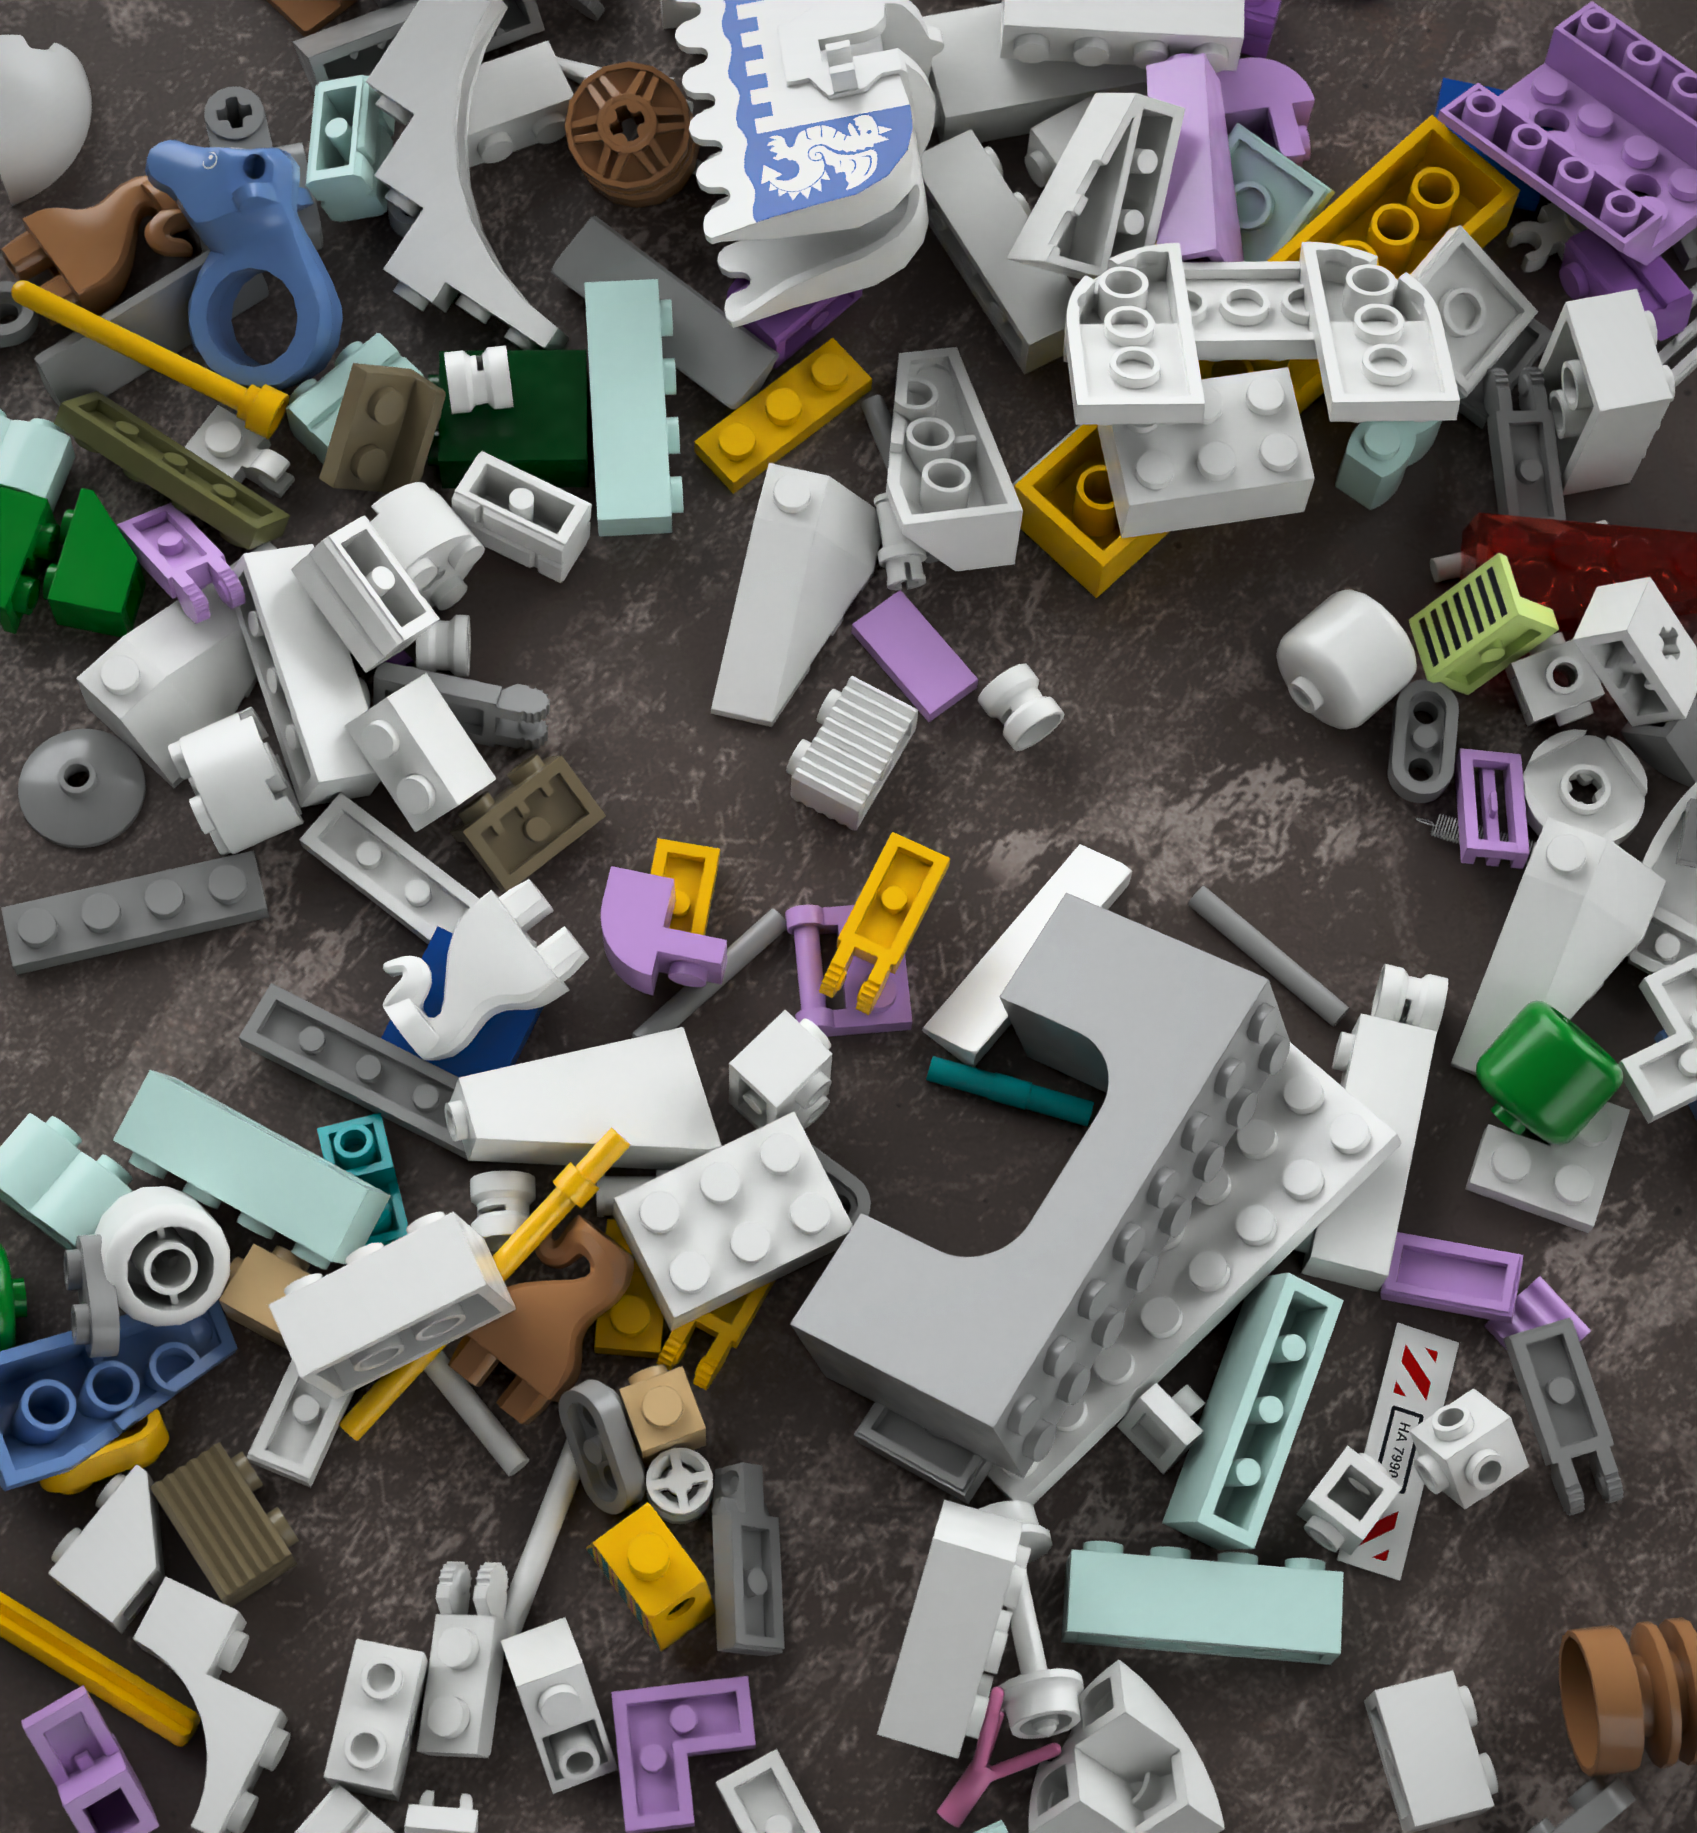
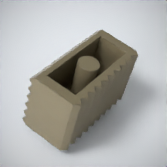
M217 1443L209 1450L201 1452L198 1457L178 1467L173 1473L167 1474L162 1480L155 1482L150 1489L223 1604L233 1607L297 1565L288 1548L297 1543L299 1539L278 1507L266 1514L252 1492L262 1487L263 1483L244 1453L241 1451L230 1458L222 1444Z

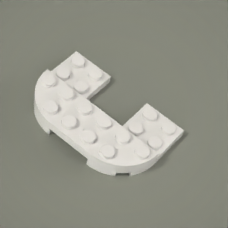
M1302 242L1299 261L1183 262L1180 243L1149 245L1109 258L1108 270L1095 279L1085 275L1073 290L1068 302L1063 355L1064 362H1068L1075 425H1173L1178 423H1203L1205 399L1198 360L1219 362L1224 360L1283 361L1286 359H1318L1330 422H1427L1457 420L1460 398L1442 319L1431 295L1407 272L1397 280L1389 270L1377 265L1378 256L1347 246L1321 242Z

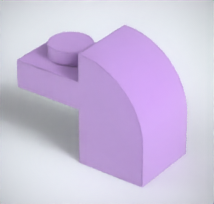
M1266 58L1239 59L1237 71L1222 70L1216 72L1221 82L1227 135L1230 134L1238 122L1302 168L1303 161L1310 159L1311 148L1307 127L1315 101L1313 93L1305 80L1288 66Z
M611 866L601 906V927L605 953L616 974L632 988L652 996L654 995L659 972L667 973L670 980L684 986L704 987L706 982L722 985L727 965V940L669 928L676 902L674 879Z
M84 1685L21 1721L25 1733L58 1788L63 1807L79 1833H149L159 1827L154 1810L135 1771Z

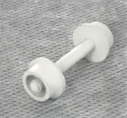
M1018 1500L1002 1501L978 1509L1023 1523L1019 1545L1031 1548L1028 1563L1048 1553L1053 1545L1050 1531L1039 1525L1034 1506L1028 1502ZM1026 1572L1016 1609L1007 1607V1611L1013 1612L1010 1625L1021 1675L1011 1678L998 1686L1004 1690L1000 1711L1006 1713L1012 1735L1024 1739L1049 1738L1050 1736L1068 1731L1081 1720L1078 1697L1085 1688L1080 1673L1061 1668L1047 1669Z

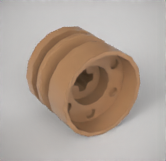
M630 61L604 66L584 79L569 100L564 124L569 150L592 188L611 202L635 208L661 204L683 189L696 168L700 145L694 143L689 132L690 121L694 118L687 100L674 80L655 67ZM629 118H632L638 126L637 133L639 136L631 141H628L622 133L623 125L621 123Z
M1682 1617L1665 1619L1659 1627L1649 1621L1638 1622L1632 1628L1629 1646L1620 1629L1612 1625L1572 1629L1562 1636L1559 1651L1561 1704L1574 1756L1585 1774L1592 1777L1634 1772L1641 1764L1644 1749L1652 1763L1659 1768H1670L1678 1759L1686 1765L1697 1764V1632L1690 1621Z

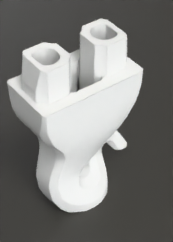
M530 879L509 889L500 897L490 890L464 913L455 928L450 942L446 964L444 1000L441 1013L435 1018L428 1017L423 1008L424 1001L432 985V974L427 963L419 957L409 955L387 961L383 964L384 971L390 976L403 975L401 980L386 996L383 1008L399 1032L423 1060H441L455 1056L466 1048L485 1023L498 1013L507 1010L535 1009L553 1002L569 991L564 981L570 978L589 959L587 953L565 926L539 946L529 936L527 931L554 911Z

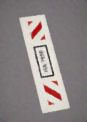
M1397 1322L1364 1454L1380 1462L1390 1472L1392 1480L1403 1488L1351 1556L1341 1548L1339 1549L1338 1561L1399 1581L1401 1580L1424 1483L1414 1466V1460L1419 1458V1454L1409 1430L1431 1417L1441 1407H1444L1459 1342Z

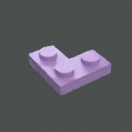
M748 1676L611 1692L626 1833H644L694 1827L695 1821L688 1757L756 1749Z

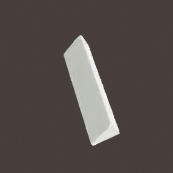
M1080 844L926 1023L922 1031L965 1065L975 1067L1012 1024L999 996L1065 893L1067 892L1108 910L1128 887L1133 871L1123 863Z

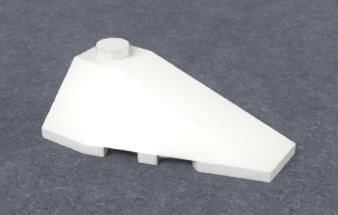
M957 347L899 353L886 493L901 533L954 571L1013 565L1016 559L1023 509Z
M267 542L251 552L277 548L270 542ZM238 561L230 565L232 571ZM213 583L208 584L202 589L209 603V612L211 614L209 619L195 624L184 613L179 600H177L124 635L76 678L88 709L173 788L177 787L183 779L171 758L168 745L179 741L183 736L235 714L244 696L249 697L258 681L235 608L231 609L227 603L225 604L220 599Z

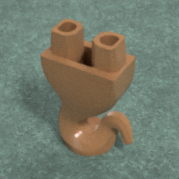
M138 176L120 184L107 197L94 206L84 209L45 208L22 218L26 232L9 242L1 249L7 267L17 281H28L48 269L53 278L39 287L99 316L116 302L126 287L133 267L138 229L142 219L147 216H154L145 227L144 235L146 242L154 252L169 257L192 256L193 247L189 242L172 237V235L192 228L177 203L168 194L156 189L149 182L147 176ZM45 317L50 326L58 324L57 322Z
M580 1215L576 1216L568 1224L558 1240L553 1239L552 1230L535 1249V1252L543 1264L557 1269L568 1267L579 1258L585 1256L590 1263L588 1275L573 1280L532 1281L507 1286L516 1310L466 1334L459 1342L448 1363L449 1367L468 1382L478 1387H481L499 1362H502L517 1376L496 1403L516 1421L524 1425H529L546 1410L552 1401L559 1402L562 1394L573 1388L581 1373L582 1347L588 1328L597 1318L620 1301L630 1286L634 1272V1256L601 1229Z

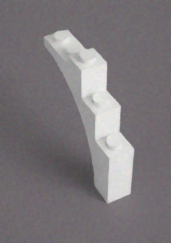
M419 0L366 80V83L381 96L375 104L378 108L405 126L410 118L413 117L374 176L389 188L384 198L412 218L416 217L420 209L422 210L383 270L399 281L393 292L421 311H424L430 302L446 313L460 293L461 295L455 303L457 306L484 324L487 323L491 315L510 327L504 337L522 350H540V348L543 350H562L569 337L533 308L504 272L483 231L470 183L467 135L472 92L485 50L508 7L502 0Z

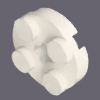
M1566 730L1546 739L1535 749L1523 773L1528 824L1540 836L1548 816L1608 838L1616 845L1621 844L1634 831L1645 807L1647 777L1637 756L1621 741L1608 735L1605 740L1597 736L1585 735L1587 730ZM1577 779L1582 786L1592 783L1598 790L1592 797L1593 804H1584L1582 801L1577 802L1570 795L1573 789L1570 781Z

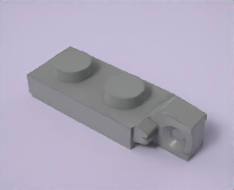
M742 1462L715 1469L712 1530L717 1651L757 1656L780 1654L785 1649L779 1517L770 1516L767 1505L764 1503L763 1466Z

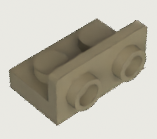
M353 363L319 479L332 488L379 491L384 494H388L404 485L420 482L424 474V466L435 430L441 418L442 407L446 397L445 391L412 369Z
M537 753L533 754L506 775L511 784L493 798L486 791L467 803L457 813L462 822L450 831L451 835L457 842H465L502 893L520 884L606 817L562 755L549 756L542 760Z

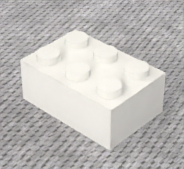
M1637 289L1565 302L1538 367L1541 369L1545 379L1544 386H1546L1548 409H1553L1563 495L1630 483L1641 460L1646 456L1647 448L1655 432L1660 428L1661 420L1670 402L1674 400L1675 382L1672 371L1668 365L1661 364L1656 349L1657 326L1655 318L1651 311H1644Z
M1288 367L1201 379L1205 399L1203 423L1098 425V433L1121 538L1305 511L1315 477Z
M795 1112L783 1116L615 1197L612 1215L670 1331L838 1250L853 1226Z
M454 1211L447 1215L444 1212H434L425 1215L407 1227L408 1235L386 1246L383 1243H372L363 1246L346 1257V1266L324 1277L320 1273H315L297 1279L284 1289L286 1296L268 1304L301 1379L337 1400L516 1310L485 1239Z
M944 1499L877 1735L957 1759L959 1758L965 1736L975 1739L979 1738L994 1676L985 1674L983 1671L993 1674L998 1672L1013 1613L1003 1610L1002 1606L1016 1609L1031 1548L1019 1545L1023 1527L1022 1522Z

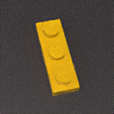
M831 338L694 441V452L734 494L765 471L769 463L774 464L871 391L872 378L834 338Z

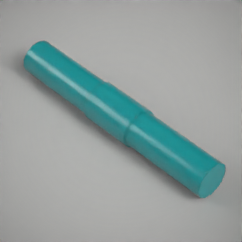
M936 1056L932 1057L926 1078L927 1081L986 1097L991 1101L1023 1110H1031L1086 1127L1088 1126L1094 1105L1093 1101L1032 1084V1082L997 1072L992 1073Z

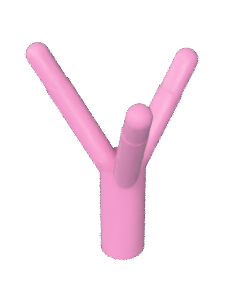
M998 1686L991 1690L974 1758L937 1810L939 1816L957 1828L964 1822L992 1781L1037 1765L1061 1753V1746L1058 1743H1051L991 1766L989 1764L1005 1713L1000 1711L1004 1690Z

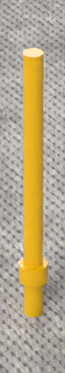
M612 1127L576 1166L570 1162L552 1181L556 1188L492 1256L504 1282L575 1205L581 1209L599 1190V1187L596 1185L598 1180L631 1146ZM446 1345L380 1377L339 1423L340 1427L353 1439L359 1441Z

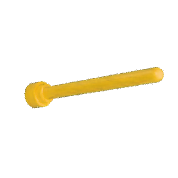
M18 281L11 289L12 298L16 303L237 410L236 417L245 421V429L266 439L272 437L285 414L289 403V395L270 385L265 384L262 388L253 384L249 388L241 386L29 281Z

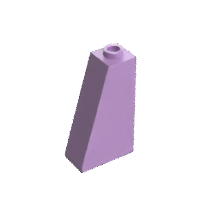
M1189 53L1176 54L1169 57L1166 61L1146 65L1148 97L1185 108L1156 243H1180L1183 262H1245L1221 82L1204 53L1196 55Z

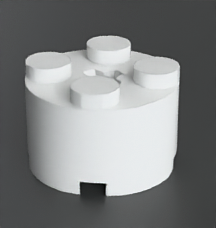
M410 483L380 498L371 506L378 515L370 523L414 582L419 594L427 600L431 607L436 606L439 610L450 608L466 593L468 586L463 579L467 576L473 565L482 557L485 551L484 546L441 495L433 488L430 489L426 483Z
M252 707L183 736L179 741L168 745L177 771L183 780H189L196 795L189 799L193 813L204 834L210 833L222 857L230 853L236 854L304 823L300 816L302 814L301 808L279 755L274 754L269 743H263L262 739L269 737Z

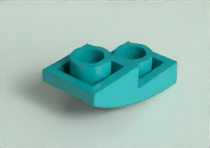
M381 1113L317 1128L325 1160L391 1195L365 1246L372 1243H383L386 1246L408 1235L406 1230L408 1221Z

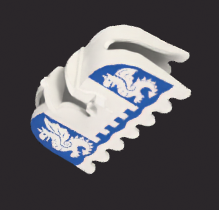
M671 0L672 4L680 9H698L701 11L696 18L683 22L676 29L675 39L679 49L687 54H704L708 56L704 63L689 68L682 79L683 89L686 95L694 100H711L715 102L714 106L703 110L690 121V136L694 143L700 146H717L722 149L710 155L697 168L696 173L697 182L701 190L709 194L728 195L716 201L711 210L705 215L703 223L705 237L711 244L738 241L724 247L719 252L718 266L721 273L729 278H745L750 281V284L745 289L731 294L726 300L724 309L727 324L732 328L739 327L792 308L872 287L905 268L924 243L929 222L921 168L923 167L922 155L931 138L935 122V99L928 78L932 57L944 49L940 29L927 26L918 8L910 0Z

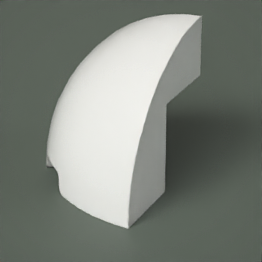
M0 35V178L11 206H14L49 187L73 163L83 146L89 130L92 114V97L85 70L79 59L70 50L55 42L47 50L34 49L28 46L21 35Z
M1118 1659L1097 1676L1078 1697L1081 1720L1076 1726L1071 1728V1733L1064 1743L1060 1755L1051 1762L1046 1760L1039 1764L1029 1804V1833H1219L1223 1831L1225 1826L1217 1795L1207 1770L1190 1738L1155 1691L1131 1668Z

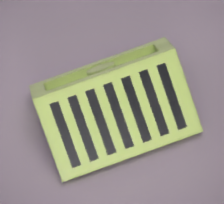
M1497 553L1409 619L1427 681L1433 683L1441 682L1450 689L1466 695L1471 694L1507 668L1512 662L1517 661L1559 630L1553 609L1520 597L1508 558L1501 553Z

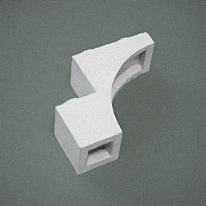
M165 1576L133 1640L143 1651L159 1659L181 1678L194 1699L201 1717L206 1739L207 1772L203 1795L191 1827L197 1833H243L258 1804L259 1797L251 1793L263 1769L266 1768L273 1771L279 1764L288 1746L291 1733L283 1730L288 1718L281 1709L218 1680L223 1670L229 1673L233 1672L247 1647L249 1635L243 1632L247 1622L241 1613Z

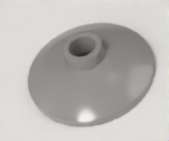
M95 729L70 730L57 734L43 742L25 762L18 783L20 807L30 826L44 839L68 848L95 847L120 836L132 825L139 815L146 794L145 774L135 752L118 737ZM85 772L90 775L87 783L81 787H72L67 784L68 779L74 774Z

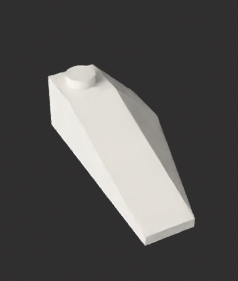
M773 463L768 464L753 522L711 714L772 727L810 671L811 663L829 636H833L843 622L845 612L860 591L863 592L873 577L878 559L877 552L880 550L882 543L877 509L832 477Z
M1547 816L1453 1056L1451 1066L1476 1076V1064L1479 1058L1530 1002L1543 1001L1571 1020L1586 1001H1590L1599 991L1604 981L1626 956L1629 957L1643 941L1665 887L1666 880L1608 838Z

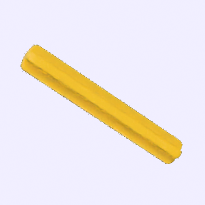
M0 1591L1 1638L80 1687L84 1685L87 1691L177 1747H183L192 1738L201 1720L194 1710Z

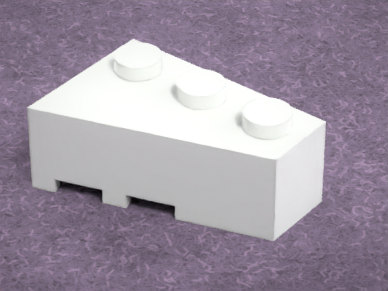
M1095 93L1006 259L1080 280L1085 275L1095 279L1108 270L1109 258L1132 249L1155 245L1185 108L1139 93Z

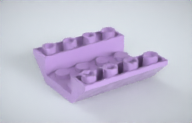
M1593 1L1554 28L1545 63L1501 95L1496 96L1480 83H1477L1439 110L1437 119L1617 250L1646 266L1697 227V73ZM1541 127H1552L1556 130L1547 132ZM1631 191L1643 192L1649 196L1638 197Z

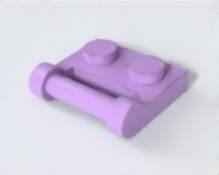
M799 905L785 912L787 932L794 935L801 1010L795 1014V1019L799 1023L806 1018L818 1026L827 1037L911 1030L912 1014L905 955L896 973L890 972L886 985L869 1015L856 1010V1004L858 1002L857 995L864 981H867L874 964L856 956L853 957L843 984L845 1009L832 1010L827 1008L826 996L819 992L824 978L819 934L837 933L838 937L854 905L824 908L818 905Z

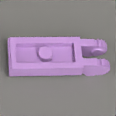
M172 503L117 524L119 531L135 553L140 565L172 599L178 598L184 613L195 624L210 618L209 603L202 592V589L210 583H213L220 599L225 604L227 603L231 609L246 603L241 581H239L237 575L226 563L224 554Z

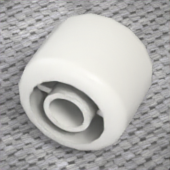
M1351 589L1335 592L1289 630L1281 639L1276 654L1280 673L1296 704L1323 723L1338 729L1356 728L1366 722L1410 683L1417 668L1414 648L1407 633L1396 618L1383 605L1370 596Z
M168 1186L141 1187L119 1197L102 1215L94 1235L100 1234L102 1237L101 1254L104 1272L107 1280L116 1287L118 1306L132 1319L156 1327L182 1325L203 1315L221 1297L230 1276V1247L220 1225L191 1195Z

